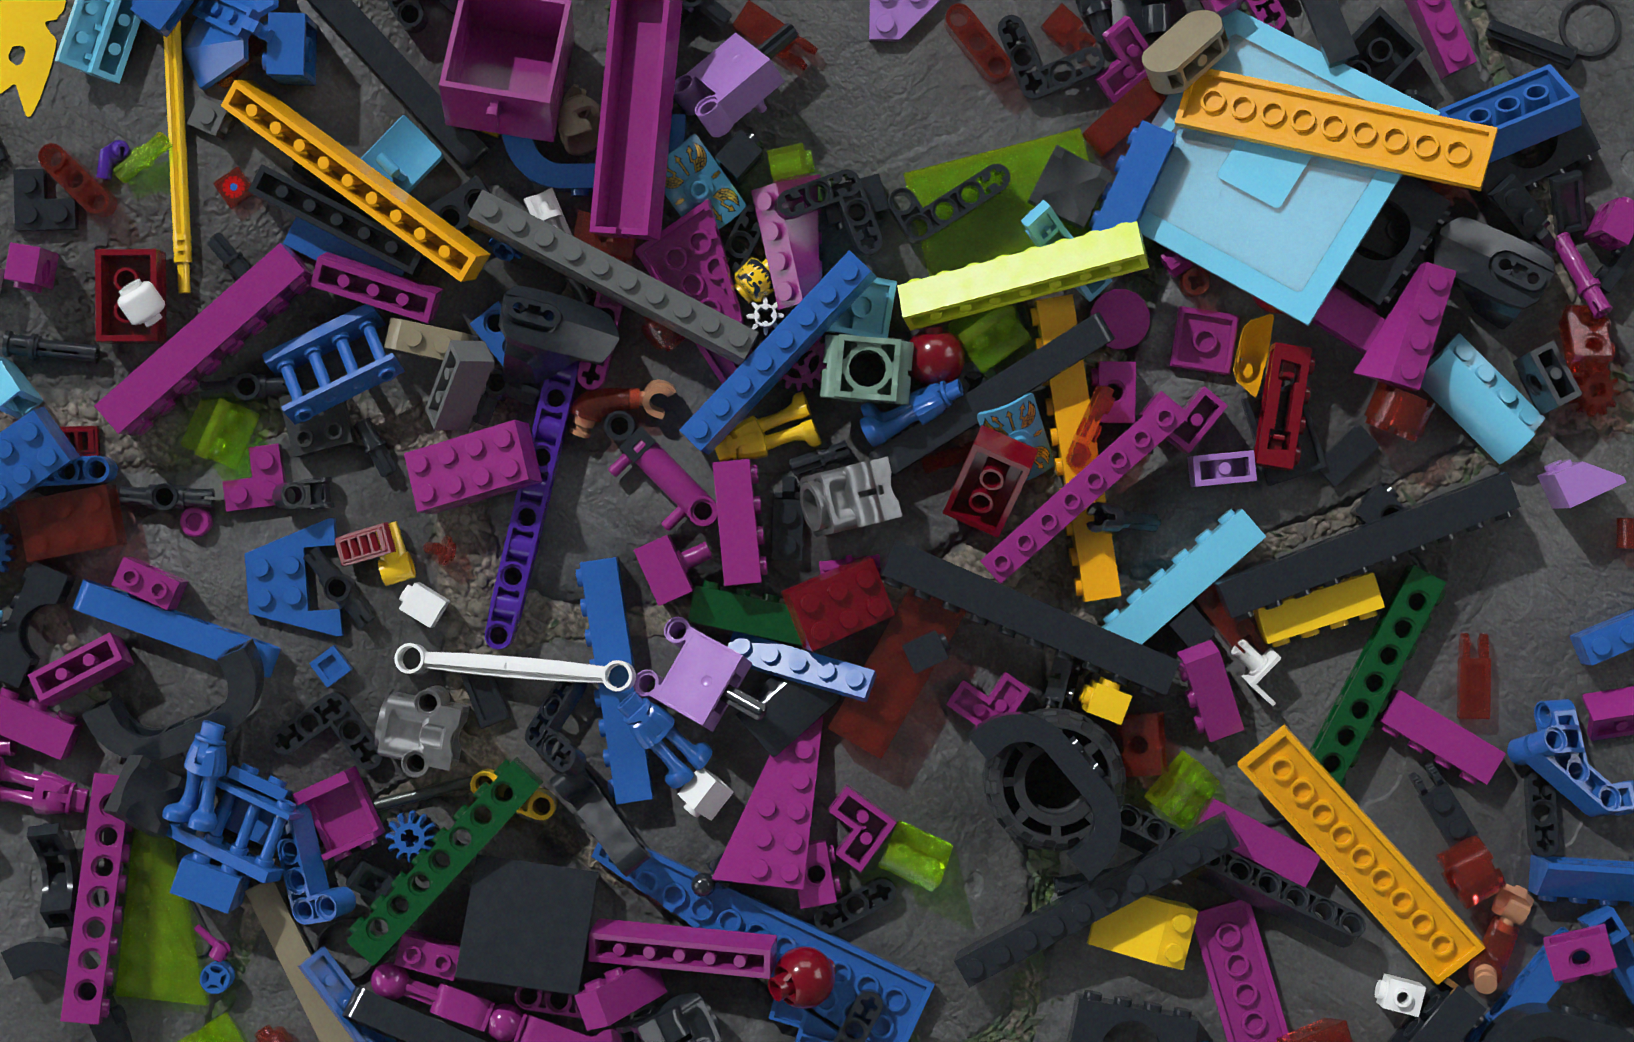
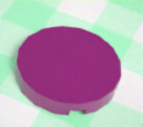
M1114 289L1102 294L1094 302L1089 313V317L1100 312L1115 336L1113 341L1105 345V347L1112 350H1125L1137 345L1145 337L1150 326V313L1146 303L1138 294L1127 289Z

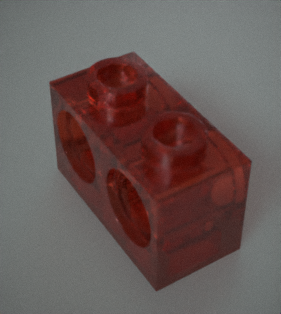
M1566 305L1559 321V329L1567 366L1571 373H1604L1609 362L1613 361L1615 356L1614 343L1610 342L1609 318H1605V316L1597 319L1594 318L1588 305Z

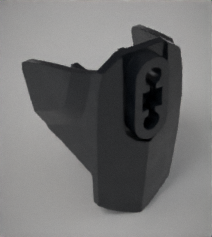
M1464 216L1457 218L1442 227L1436 234L1434 263L1457 271L1455 279L1474 312L1500 329L1508 327L1521 310L1538 303L1555 275L1552 252L1535 242L1519 239ZM1509 265L1512 267V270H1501L1500 267ZM1532 275L1539 277V281L1536 284H1530L1527 279Z
M514 286L503 296L499 327L507 341L503 363V380L505 382L539 383L552 378L575 361L600 365L610 355L619 340L617 327L610 314L596 307L555 293L530 287ZM513 308L518 309L521 314L516 313Z

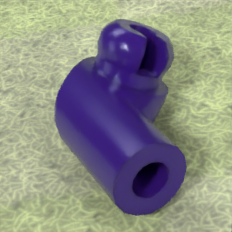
M113 141L100 150L96 178L112 180L113 166L125 159L130 152V147L125 141Z

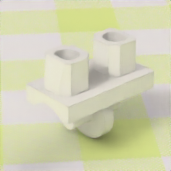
M553 188L524 199L529 214L572 235Z

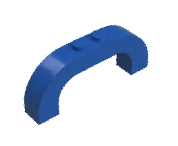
M672 114L668 154L686 141L687 118L685 114ZM502 134L510 159L521 173L536 185L545 189L553 188V191L571 192V197H589V192H593L596 164L555 163L547 160L540 154L535 139Z

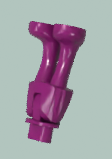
M0 756V781L18 783L34 788V791L30 792L0 785V802H15L33 807L36 814H71L72 811L85 813L90 790L79 788L76 782L72 783L49 771H44L41 775L16 770L8 766Z

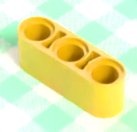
M483 769L473 776L470 783L473 794L480 788L478 782L481 776H488L492 781L498 777L493 773L495 770ZM501 784L498 786V793L504 799H509L507 797L509 785ZM538 787L516 812L536 820H546L557 809V797L551 791ZM537 798H546L550 802L549 812L542 813L537 810L535 806Z

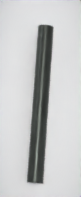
M473 775L371 801L377 812L471 788L470 783Z

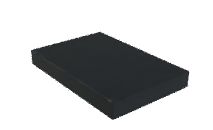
M1290 385L1281 387L1275 429L1270 431L1269 437L1270 435L1273 436V434L1286 436L1282 432ZM1263 393L1257 394L1256 397L1251 396L1241 400L1254 444ZM1308 404L1303 405L1302 417L1306 418L1303 435H1298L1297 447H1301L1299 463L1294 465L1290 471L1262 467L1268 486L1328 468ZM1284 438V441L1282 442V448H1281V450L1284 449L1285 438ZM1268 440L1267 449H1269V446H1270V441H1269V440Z

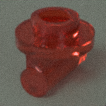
M445 535L441 544L426 542L423 549L427 554H439V565L446 566L449 561L454 560L456 543H453L451 536Z

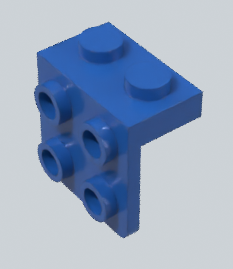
M242 763L241 767L232 765L227 774V777L277 800L279 798L289 800L293 793L292 790L286 788V781L270 775L269 779L259 776V769L246 763ZM236 796L224 828L239 834L250 802ZM261 808L250 840L261 845L265 844L271 828V812Z

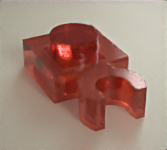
M1063 3L1058 6L1040 27L1062 48L1070 42L1074 53L1082 50L1079 46L1081 41H1087L1091 46H1094L1096 43L1093 35L1079 31L1084 22Z

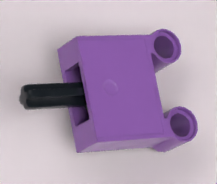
M786 23L757 48L739 34H733L688 73L675 80V100L686 115L696 114L712 137H720L728 133L734 123L746 113L751 112L752 108H756L759 113H764L767 107L763 99L785 82L771 59L798 37L797 30L790 23Z
M679 616L671 618L664 627L666 639L681 649L666 677L663 678L651 670H642L636 675L633 685L635 692L641 697L647 698L652 703H662L712 732L728 705L756 721H761L766 716L768 709L766 704L738 689L752 662L736 651L699 632L693 624ZM686 628L685 635L678 639L679 632ZM655 681L654 689L647 692L648 685Z

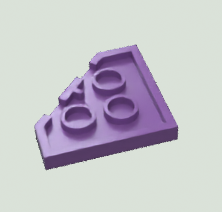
M870 0L869 41L899 42L940 0Z

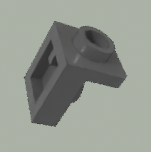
M199 96L187 124L223 140L225 134L229 135L235 124V118H233L234 115L221 107V105Z

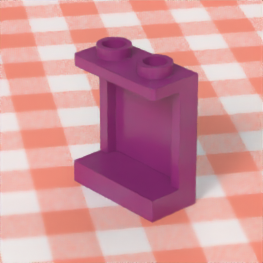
M356 765L292 794L297 805L305 803L310 808L314 825L326 849V853L321 855L323 861L331 857L334 858L335 862L351 855L350 849L358 845L361 850H364L378 843L376 837L385 833V829Z

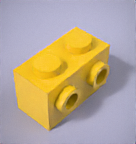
M1100 676L1098 682L1091 679L1089 685H1083L1078 701L1082 703L1080 708L1086 712L1122 725L1132 696L1119 690L1120 684Z

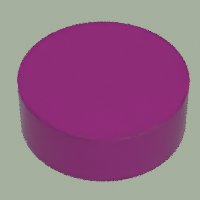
M190 507L183 512L180 518L181 529L191 537L206 535L213 525L210 512L202 507Z

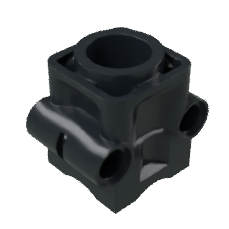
M680 993L659 1006L655 1005L633 1016V1019L616 1028L622 1042H722L717 1018L707 1002L698 993Z

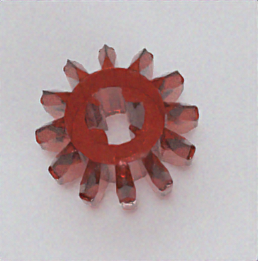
M1593 365L1590 370L1587 367L1580 368V376L1573 375L1583 394L1569 401V404L1578 402L1576 407L1577 413H1583L1586 410L1588 417H1594L1597 412L1600 415H1605L1608 413L1607 406L1612 408L1617 405L1612 396H1619L1621 391L1613 390V385H1616L1619 380L1618 378L1609 380L1611 370L1604 369L1601 372L1599 365ZM1595 385L1597 389L1594 392H1598V394L1592 397L1590 393L1593 391H1589V387Z

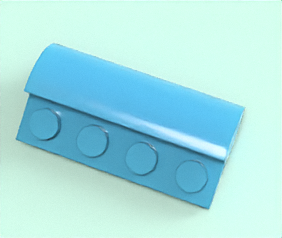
M75 0L55 61L80 70V72L120 84L141 21L130 10L132 0Z
M1460 333L1455 335L1439 354L1427 364L1421 388L1499 465L1521 450L1534 437V431L1545 420V417L1540 415L1539 411Z

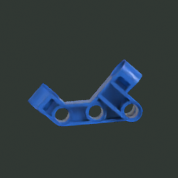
M1569 699L1539 701L1534 709V718L1538 731L1509 742L1507 753L1510 760L1516 765H1529L1589 817L1620 816L1634 813V780L1611 784L1588 764L1576 708L1573 702Z

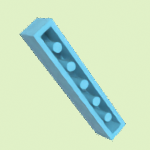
M1232 508L1218 518L1220 524L1214 530L1210 531L1208 528L1195 538L1197 544L1191 550L1187 551L1184 548L1172 558L1174 564L1169 569L1164 571L1161 568L1149 578L1151 584L1143 591L1138 588L1125 599L1128 604L1120 611L1115 608L1102 619L1105 622L1102 628L1142 645L1260 543L1266 535L1243 509H1237L1236 511H1233Z

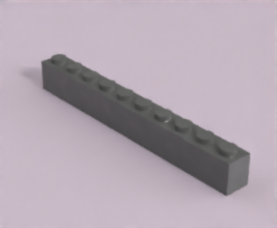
M483 189L468 214L469 226L738 365H741L747 359L759 332Z

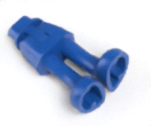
M956 379L950 383H946L943 380L940 384L928 385L910 394L909 405H901L887 412L880 411L872 402L862 404L861 411L864 417L860 419V424L865 437L873 447L884 444L889 438L913 422L919 420L922 425H925L942 414L946 408H949L953 404V400L963 396L962 384L959 379Z
M635 691L631 692L618 705L617 709L624 715L623 720L628 725L631 734L640 747L643 749L650 748L667 766L668 772L665 776V781L672 789L679 788L688 783L694 777V772L681 762L662 741L664 737L686 757L694 769L701 770L708 763L712 755V748L708 743L699 742L694 745L675 728L673 716L663 708L651 703L647 698L642 699Z
M207 720L202 722L201 731L195 733V739L190 746L184 763V768L187 769L184 794L178 803L165 806L162 814L164 819L173 822H189L188 827L198 831H215L217 826V816L214 812L216 785L218 777L226 775L227 771L226 747L223 746L226 745V740L223 739L225 726ZM203 777V790L200 804L198 807V795Z

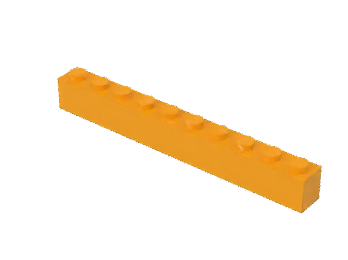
M234 80L221 107L457 280L465 282L477 278L491 255L489 252L255 81Z
M1073 294L1039 299L1034 302V308H1030L1033 326H1038L1039 338H1035L1036 350L1078 325ZM1083 360L1042 384V386H1047L1049 398H1044L1047 416H1052L1054 428H1049L1052 446H1057L1059 458H1054L1056 475L1062 476L1063 486L1099 456ZM1105 492L1094 502L1106 503ZM1087 507L1065 527L1066 536H1072L1073 548H1069L1071 566H1077L1078 578H1074L1076 596H1081L1084 602L1121 596L1112 534L1095 533L1088 529L1086 523L1094 521V516L1087 515Z

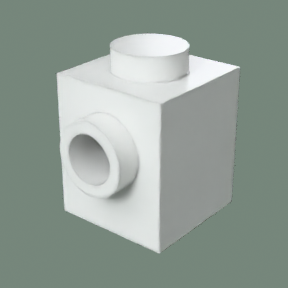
M416 582L413 586L408 584L402 592L399 600L403 603L399 609L427 627L432 628L439 621L450 600L421 582Z
M702 768L694 772V777L683 786L678 795L686 802L684 808L696 818L702 815L712 821L733 794V791L718 776Z
M1384 973L1382 980H1378L1375 987L1376 1002L1382 1008L1419 1017L1426 987L1419 982Z

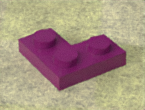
M1126 15L1102 34L1117 59L1094 77L1108 100L1112 103L1118 101L1147 77L1142 62V55L1149 46L1131 18Z
M281 444L248 447L252 478L222 481L226 512L275 506L272 499L273 490L279 484L286 482ZM286 489L284 496L286 501L289 502Z
M1007 672L1003 673L988 696L962 679L946 702V705L977 726L982 721L997 714L1015 712L1031 689Z

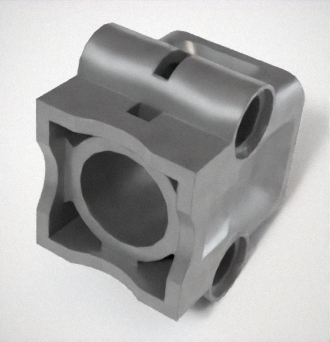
M888 457L852 464L801 478V508L804 518L815 537L902 517L899 501L891 487L892 472Z
M434 685L422 690L417 695L401 692L391 694L389 698L384 699L375 731V746H378L377 755L402 760L401 767L403 772L412 778L423 776L433 768L450 771L452 766H457L461 753L459 735L462 727L467 722L470 705L450 702L449 692L440 685ZM429 694L436 698V708L429 705L427 701ZM416 754L424 759V767L416 763Z

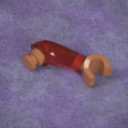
M657 379L649 382L643 391H640V388L613 387L584 392L573 402L570 408V412L574 414L572 421L575 425L570 426L569 432L582 438H590L592 433L589 431V428H594L595 422H601L606 414L619 410L639 409V406H643L649 415L663 420L664 409L653 405L650 398L658 393L670 397L677 392V389L668 381Z
M1503 884L1500 887L1492 904V911L1499 916L1493 915L1482 939L1485 949L1470 961L1468 968L1469 978L1476 990L1482 994H1490L1496 990L1497 984L1501 981L1507 969L1520 930L1515 923L1523 926L1533 905L1534 899L1527 893L1528 890L1521 886Z

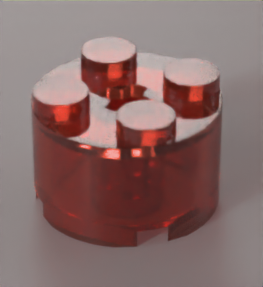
M1378 382L1364 414L1367 417L1365 423L1388 431L1391 426L1395 428L1393 434L1416 443L1418 437L1422 438L1436 404Z
M1477 836L1467 837L1436 855L1437 861L1444 870L1441 875L1450 889L1454 887L1459 892L1457 893L1458 898L1466 909L1506 888L1505 879L1500 868L1495 869L1491 861L1494 859L1492 854Z

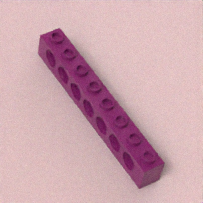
M1165 396L980 562L1000 584L1003 583L1187 418Z
M94 773L61 1011L60 1021L99 1025L102 1023L103 1018H108L110 999L105 998L107 986L112 987L115 971L114 968H110L111 955L116 956L119 942V937H114L115 924H121L123 906H118L119 894L125 893L127 875H122L123 864L129 863L131 845L126 844L128 832H133L134 829L133 826L103 811L120 775ZM111 827L116 830L118 837L114 844L106 845L102 841V833L105 829ZM104 858L110 859L113 863V871L108 876H103L98 871V863ZM99 889H104L109 894V902L104 907L97 906L93 899L95 892ZM94 920L101 921L105 926V932L100 938L92 936L89 931L90 924ZM90 951L97 952L101 957V963L96 969L88 967L85 963V957ZM85 982H90L96 987L97 993L92 1000L85 999L81 994V987Z

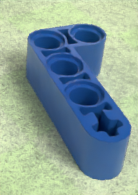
M305 803L296 804L295 808L304 812L303 819L286 821L277 845L281 868L284 869L283 876L292 914L295 920L303 925L330 921L352 912L356 906V898L352 890L347 887L329 889L312 813ZM273 813L271 815V826L275 817Z

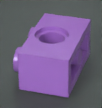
M1254 450L1187 457L1190 487L1257 481Z

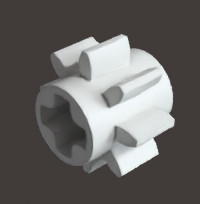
M764 297L763 304L759 306L752 302L751 305L755 309L754 314L747 315V319H755L756 323L752 326V329L763 328L765 336L768 335L769 328L773 327L775 329L778 326L776 323L777 319L785 318L784 314L776 313L778 308L777 302L771 306L768 304L767 297ZM771 310L773 321L771 323L767 321L760 323L759 311L767 312Z

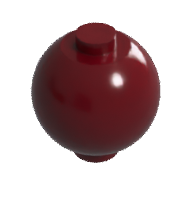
M941 325L924 327V331L918 332L909 341L914 343L912 371H908V374L916 383L924 387L934 383L940 384L943 380L946 383H950L956 380L962 373L965 364L964 348L959 339L953 333L943 330Z
M807 946L793 948L787 951L777 962L774 977L768 980L770 994L776 1001L784 1000L788 1005L795 1008L809 1009L816 1007L830 996L835 983L836 967L830 958L816 948Z

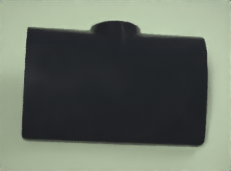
M1111 0L1112 26L1126 15L1131 18L1143 37L1162 36L1172 27L1170 4L1172 0Z
M772 676L760 687L759 694L755 697V699L767 705L766 716L761 721H756L740 711L735 715L771 756L776 757L840 701L842 696Z

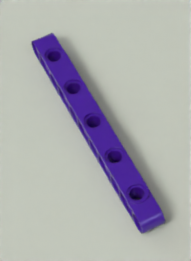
M580 361L573 362L552 378L546 379L543 382L531 435L535 452L546 449L551 457L550 462L546 466H539L542 478L541 483L517 490L485 630V641L493 649H503L513 643L523 614L579 382L577 375ZM556 390H561L565 396L564 403L559 407H553L549 401L551 393ZM527 508L533 509L536 513V520L530 526L525 525L521 520V514ZM513 567L519 569L522 574V579L517 585L511 584L507 579L508 570ZM496 627H502L507 631V640L503 644L497 643L493 638V631Z

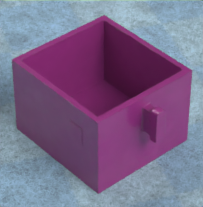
M458 0L439 82L446 125L554 142L559 111L575 43L572 0Z

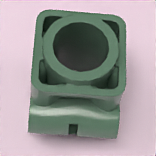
M839 334V336L825 335L823 363L827 364V367L822 369L820 397L852 402L909 405L911 377L908 376V371H912L914 343L891 338ZM861 355L876 357L884 368L883 379L880 383L870 387L858 385L853 381L849 372V366L852 361Z

